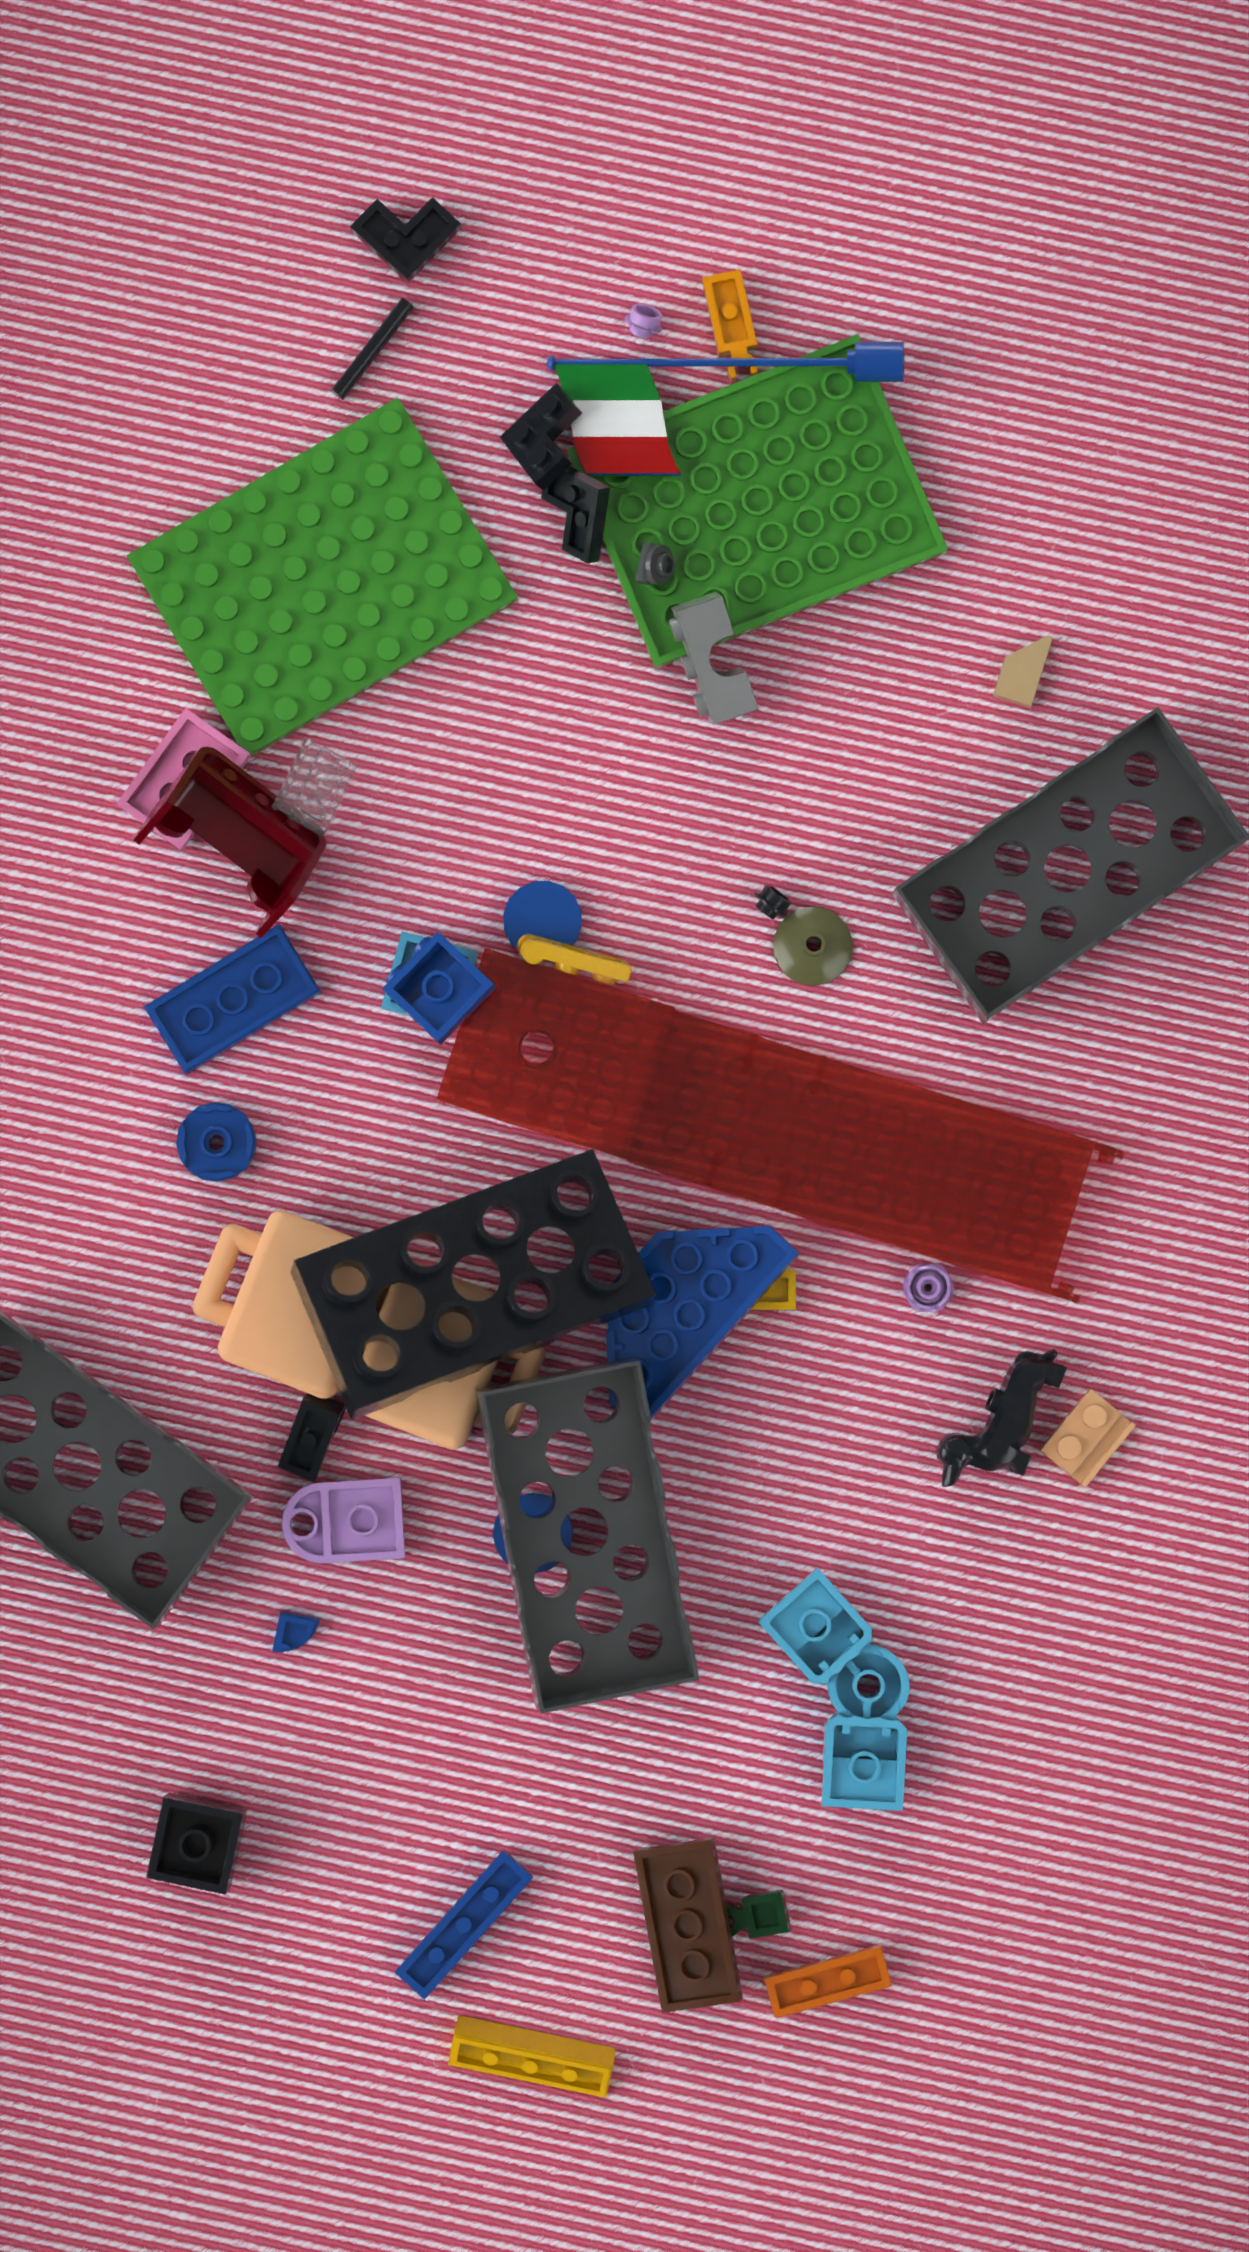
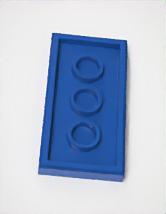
M278 924L270 929L262 938H255L145 1005L144 1008L184 1074L187 1075L322 992L281 925Z

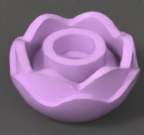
M920 1263L914 1266L907 1274L903 1283V1292L908 1303L914 1309L921 1312H937L943 1309L954 1291L953 1281L947 1270L935 1263ZM930 1284L932 1286L931 1291L927 1292L924 1286Z

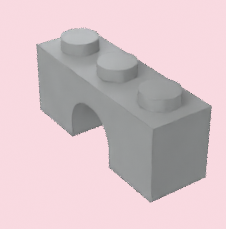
M714 592L671 607L674 618L669 620V625L676 643L683 642L687 656L681 657V661L688 680L695 679L699 693L694 694L693 698L700 717L707 716L708 720L715 725L758 710L747 672L743 668L737 667L729 671H716L710 664L709 655L713 645L718 640L734 634L722 596Z

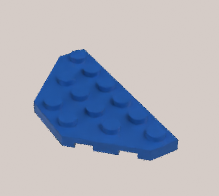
M772 1226L656 1232L638 1253L656 1296L649 1306L607 1322V1362L631 1357L640 1360L651 1416L649 1422L801 1254ZM621 1273L616 1277V1279L611 1284L616 1283L620 1280ZM609 1389V1405L615 1409L616 1398L612 1390Z

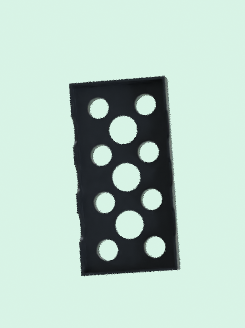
M593 1149L295 1259L290 1271L351 1421L401 1402L408 1396L426 1387L446 1381L450 1383L479 1372L485 1366L504 1357L517 1353L525 1354L549 1345L558 1338L579 1328L593 1324L598 1326L649 1306L656 1296ZM568 1182L581 1185L589 1195V1205L577 1211L564 1207L558 1199V1187ZM492 1210H501L508 1213L515 1222V1233L503 1239L491 1236L483 1226V1216ZM543 1227H555L561 1229L570 1237L574 1245V1257L566 1269L556 1273H547L537 1269L531 1263L527 1255V1242L536 1230ZM418 1238L430 1239L439 1247L441 1260L430 1267L419 1266L410 1259L407 1251L408 1244ZM469 1255H481L490 1259L496 1265L500 1274V1284L492 1297L483 1301H471L465 1299L456 1291L452 1282V1272L456 1263L462 1258ZM600 1255L611 1257L620 1267V1280L613 1284L599 1283L592 1277L589 1271V1261ZM343 1266L354 1267L363 1274L366 1283L365 1289L359 1294L352 1296L341 1294L334 1288L331 1274ZM396 1283L408 1284L416 1288L422 1295L425 1303V1312L422 1320L416 1326L407 1330H397L387 1326L380 1319L376 1307L377 1299L382 1290L389 1285ZM522 1284H534L540 1287L547 1298L546 1308L537 1313H529L522 1310L515 1301V1289ZM449 1312L463 1314L471 1323L472 1335L467 1340L461 1342L448 1340L439 1329V1318ZM373 1341L388 1343L396 1353V1364L386 1371H377L370 1368L363 1359L362 1350L364 1346Z

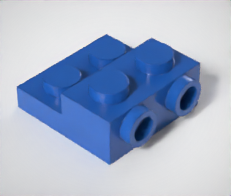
M437 931L432 938L427 936L416 946L413 952L415 955L404 966L399 965L390 972L386 978L387 984L382 989L408 1016L441 1045L496 989V986Z

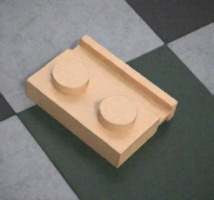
M1090 1388L1039 1451L1086 1488L1136 1425Z

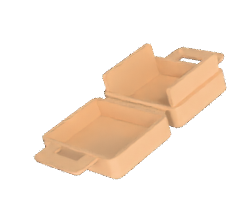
M285 1210L275 1211L269 1216L262 1234L237 1224L225 1226L220 1234L193 1302V1311L196 1316L225 1327L218 1344L220 1357L226 1362L318 1398L328 1399L335 1396L339 1391L290 1271L295 1259L354 1237ZM240 1251L253 1256L236 1301L232 1305L220 1299ZM413 1261L415 1264L419 1266L428 1267L426 1265ZM343 1266L331 1274L332 1284L341 1294L352 1296L359 1294L365 1289V1278L354 1267ZM452 1276L454 1288L465 1299L483 1301L495 1294V1292ZM404 1283L389 1285L382 1290L377 1299L376 1307L380 1319L393 1329H410L416 1326L424 1316V1299L420 1292L411 1285ZM449 1312L439 1318V1329L448 1340L461 1342L467 1340L472 1335L471 1323L463 1314ZM373 1341L365 1345L362 1350L365 1363L374 1370L386 1371L396 1364V1353L386 1342ZM544 1347L525 1354L517 1353L508 1356L517 1360L509 1382L536 1377L545 1357ZM499 1360L485 1366L479 1372L450 1383L446 1381L426 1387L408 1396L401 1402L365 1416L448 1449H458L467 1442L473 1425L482 1428L475 1389L489 1386ZM517 1403L507 1411L505 1427L509 1434L512 1435L516 1431L526 1403Z

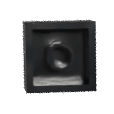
M169 1792L163 1797L146 1878L226 1895L231 1889L248 1809Z

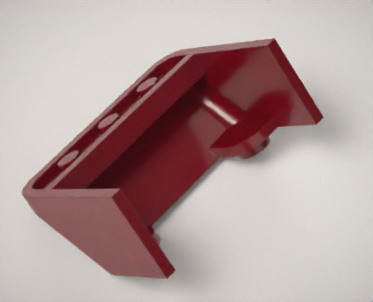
M211 747L200 748L153 808L133 839L135 843L140 845L154 827L163 835L174 838L182 837L190 829L251 876L247 883V892L252 903L267 912L255 933L260 938L270 930L296 901L326 848V839L318 827L221 752Z

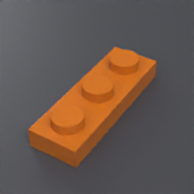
M880 1944L764 1976L775 2019L892 1986Z

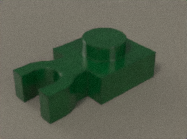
M783 1889L744 1896L742 1898L743 1907L726 1904L728 1915L734 1920L733 1927H730L732 1936L736 1935L741 1929L746 1928L748 1929L749 1939L787 1933L791 1930Z

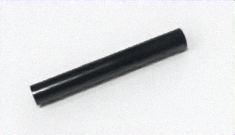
M405 298L399 300L331 389V392L339 399L344 400L413 310L414 306Z

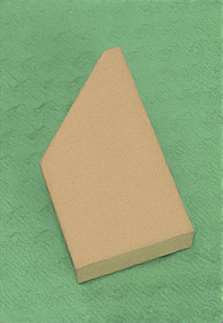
M1047 635L1005 657L993 697L1031 708L1053 639L1052 636Z

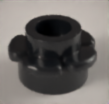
M766 884L761 892H755V896L759 899L755 906L766 916L774 920L777 915L781 917L787 915L786 910L792 902L779 890Z

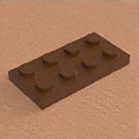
M714 1837L641 1848L633 1851L662 2013L740 2002L743 1999Z

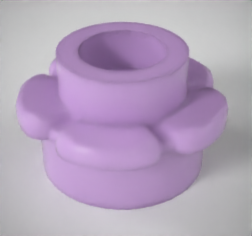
M634 304L630 315H625V322L630 325V332L638 337L650 338L652 334H658L662 331L660 323L662 313L650 305Z

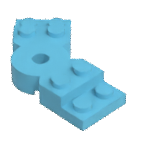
M817 1567L758 1620V1623L812 1683L827 1684L829 1698L837 1710L825 1721L821 1805L825 1807L903 1811L907 1728L896 1715L901 1711L908 1699L909 1678L907 1671L899 1658L890 1650L880 1645L871 1644L872 1628ZM866 1674L875 1675L879 1680L878 1690L870 1696L861 1695L857 1690L858 1680Z

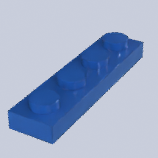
M503 1849L398 1966L394 1973L425 2000L533 1879V1875Z

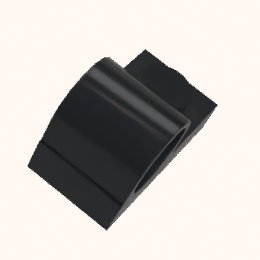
M306 1393L300 1404L278 1467L315 1482L330 1443L345 1413L346 1407L344 1402L334 1397L322 1399Z

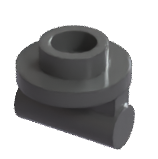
M644 542L635 582L642 585L666 584L671 579L676 568V560L671 549L666 545Z

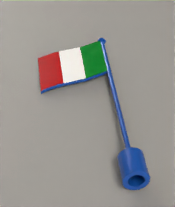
M856 342L855 350H848L847 358L555 359V355H552L547 359L546 364L551 371L556 370L562 388L582 412L571 424L575 450L581 466L588 476H681L668 445L662 402L649 367L847 366L848 374H855V382H903L904 342Z

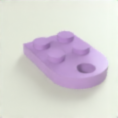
M401 1477L320 1482L303 1487L291 1497L284 1509L282 1529L286 1542L299 1557L314 1563L406 1558ZM300 1512L308 1513L314 1520V1528L306 1536L298 1535L292 1529V1519Z

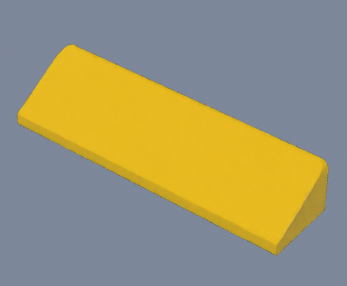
M459 2016L457 2018L448 2065L606 2098L616 2050L610 2046Z

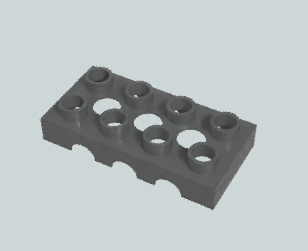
M1157 707L1113 737L1089 757L1071 766L1046 783L1045 786L1028 799L988 823L964 843L944 856L939 857L898 885L892 895L980 1021L984 1024L1243 845L1249 839V834L1159 707ZM1134 756L1149 758L1156 767L1157 776L1155 782L1145 787L1132 784L1125 774L1126 761ZM1071 800L1085 803L1092 813L1091 826L1079 832L1069 830L1060 819L1061 806ZM1138 801L1148 806L1153 812L1156 819V830L1152 839L1145 845L1127 847L1117 842L1112 836L1109 828V819L1112 811L1123 802ZM1189 820L1200 828L1202 843L1197 850L1182 851L1173 844L1170 832L1175 822ZM1004 845L1020 847L1027 856L1028 865L1026 871L1018 876H1007L1001 873L995 864V853L1000 847ZM1061 846L1079 848L1087 855L1091 863V875L1087 884L1074 892H1062L1055 889L1047 881L1044 873V864L1047 856L1054 849ZM1126 865L1135 872L1138 885L1132 895L1118 896L1109 890L1105 877L1110 867ZM942 889L956 892L963 903L961 916L953 921H942L936 918L930 909V898L935 892ZM1004 890L1012 892L1025 905V923L1021 930L1012 936H994L987 932L980 922V905L986 896L995 891ZM1059 909L1070 916L1073 922V932L1070 938L1064 941H1053L1043 934L1040 922L1042 915L1046 911ZM995 954L1005 960L1008 966V977L1003 984L987 986L978 979L975 965L981 956Z
M0 1310V1347L5 1345L12 1346L22 1357V1368L19 1374L8 1381L0 1379V1399L8 1395L24 1397L33 1405L37 1417L35 1429L27 1439L18 1443H7L0 1440V1517L25 1531L44 1550L67 1567L73 1568L89 1578L104 1590L109 1598L150 1628L155 1629L161 1625L254 1495ZM69 1392L81 1396L87 1407L85 1419L74 1428H68L60 1424L54 1411L57 1400ZM133 1439L144 1442L151 1452L149 1467L139 1475L127 1473L119 1463L121 1447ZM70 1443H85L91 1446L99 1455L101 1461L100 1475L96 1482L87 1489H68L55 1476V1457L60 1449ZM20 1457L33 1461L39 1472L36 1486L26 1493L14 1490L7 1479V1470L10 1464ZM194 1487L208 1489L216 1501L214 1514L205 1522L191 1520L183 1509V1499L186 1493ZM135 1490H148L160 1497L165 1506L166 1517L164 1524L157 1533L150 1537H134L128 1534L119 1522L118 1509L120 1503L126 1495ZM82 1505L94 1506L103 1517L102 1531L92 1540L78 1537L71 1526V1518L74 1511ZM144 1553H157L165 1559L168 1565L167 1578L158 1587H148L142 1584L136 1576V1563Z
M631 1357L476 1388L475 1391L535 1707L540 1714L700 1680L690 1626L685 1616L680 1595V1572L675 1545L670 1536L665 1514V1492L660 1465L656 1459L649 1425V1418L651 1416L640 1360ZM607 1387L615 1395V1410L604 1420H592L584 1411L585 1397L594 1388ZM517 1403H528L537 1412L538 1420L536 1427L525 1436L518 1437L509 1434L505 1427L507 1411ZM573 1428L582 1431L588 1436L593 1446V1457L590 1465L582 1473L575 1476H563L551 1469L546 1459L548 1441L556 1432L562 1429ZM612 1466L626 1468L631 1479L629 1490L618 1499L603 1497L598 1486L601 1474ZM534 1482L545 1483L552 1491V1503L540 1515L524 1513L519 1502L522 1490ZM578 1508H592L598 1511L605 1518L608 1526L606 1542L597 1552L590 1555H577L570 1552L564 1546L561 1539L560 1530L563 1520L570 1512ZM636 1545L641 1547L645 1554V1565L642 1571L630 1578L617 1575L613 1566L616 1553L624 1546ZM550 1561L563 1564L567 1571V1580L564 1587L553 1594H545L538 1591L534 1582L537 1569L542 1564ZM593 1587H606L613 1590L622 1602L623 1613L620 1622L613 1630L604 1634H592L585 1631L576 1619L575 1608L579 1597ZM642 1624L656 1626L660 1634V1642L656 1650L646 1656H637L631 1653L628 1646V1638L632 1630ZM561 1641H574L580 1645L582 1650V1658L579 1665L574 1670L565 1673L552 1669L549 1662L552 1648Z

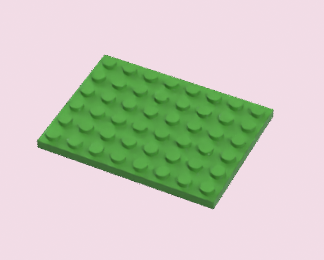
M859 334L799 358H847L848 350H855L856 342H862ZM776 366L663 411L668 445L681 476H590L610 487L603 543L655 670L687 656L683 642L676 643L669 625V620L674 618L671 607L714 592L720 594L723 598L734 634L718 640L713 645L716 646L948 552L945 540L879 382H855V374H848L847 366ZM575 447L567 449V455L572 463V467L585 473ZM644 542L666 545L671 549L676 560V568L671 579L666 584L642 585L635 582Z
M398 397L126 555L240 747L249 752L251 757L518 601V596Z

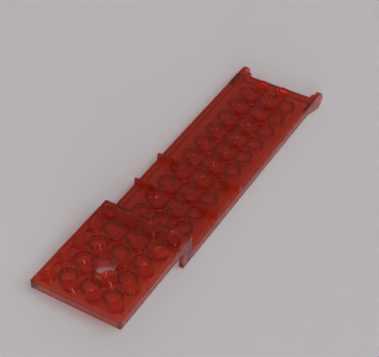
M484 949L478 969L496 986V989L460 1025L436 1100L438 1102L593 1149L610 1158L1018 1285L1062 1301L1078 1304L1080 1296L1073 1294L1075 1286L1059 1282L1057 1289L1051 1287L1092 1152L1099 1154L1097 1161L1113 1165L1114 1159L1123 1160L1124 1151L832 1060L824 1055H816L759 1037L756 1034H749L678 1012L676 1007L542 965L530 964L525 960L494 950ZM535 1033L546 1035L553 1045L551 1056L542 1063H531L522 1054L524 1040Z

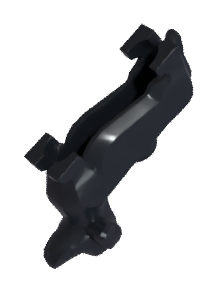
M1055 1349L1044 1354L1023 1351L1017 1355L1015 1361L1009 1367L1000 1389L993 1388L988 1396L985 1410L990 1411V1415L982 1432L973 1436L950 1433L940 1440L936 1456L943 1464L941 1486L950 1487L954 1485L966 1465H971L984 1471H995L1008 1466L1009 1471L1021 1476L1024 1475L1031 1456L1022 1452L1020 1448L1027 1442L1032 1431L1037 1393L1042 1389L1043 1384L1059 1388L1067 1370V1367L1053 1362L1058 1355Z

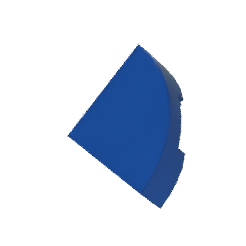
M281 1611L272 1652H288L304 1645L315 1634L321 1619Z

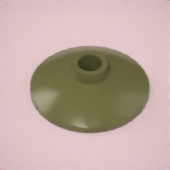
M804 907L789 914L779 925L773 943L774 956L782 972L793 981L809 986L823 985L840 976L849 964L853 949L851 933L845 922L834 912L821 907ZM812 937L819 939L821 942V948L815 952L810 951L806 946V941Z

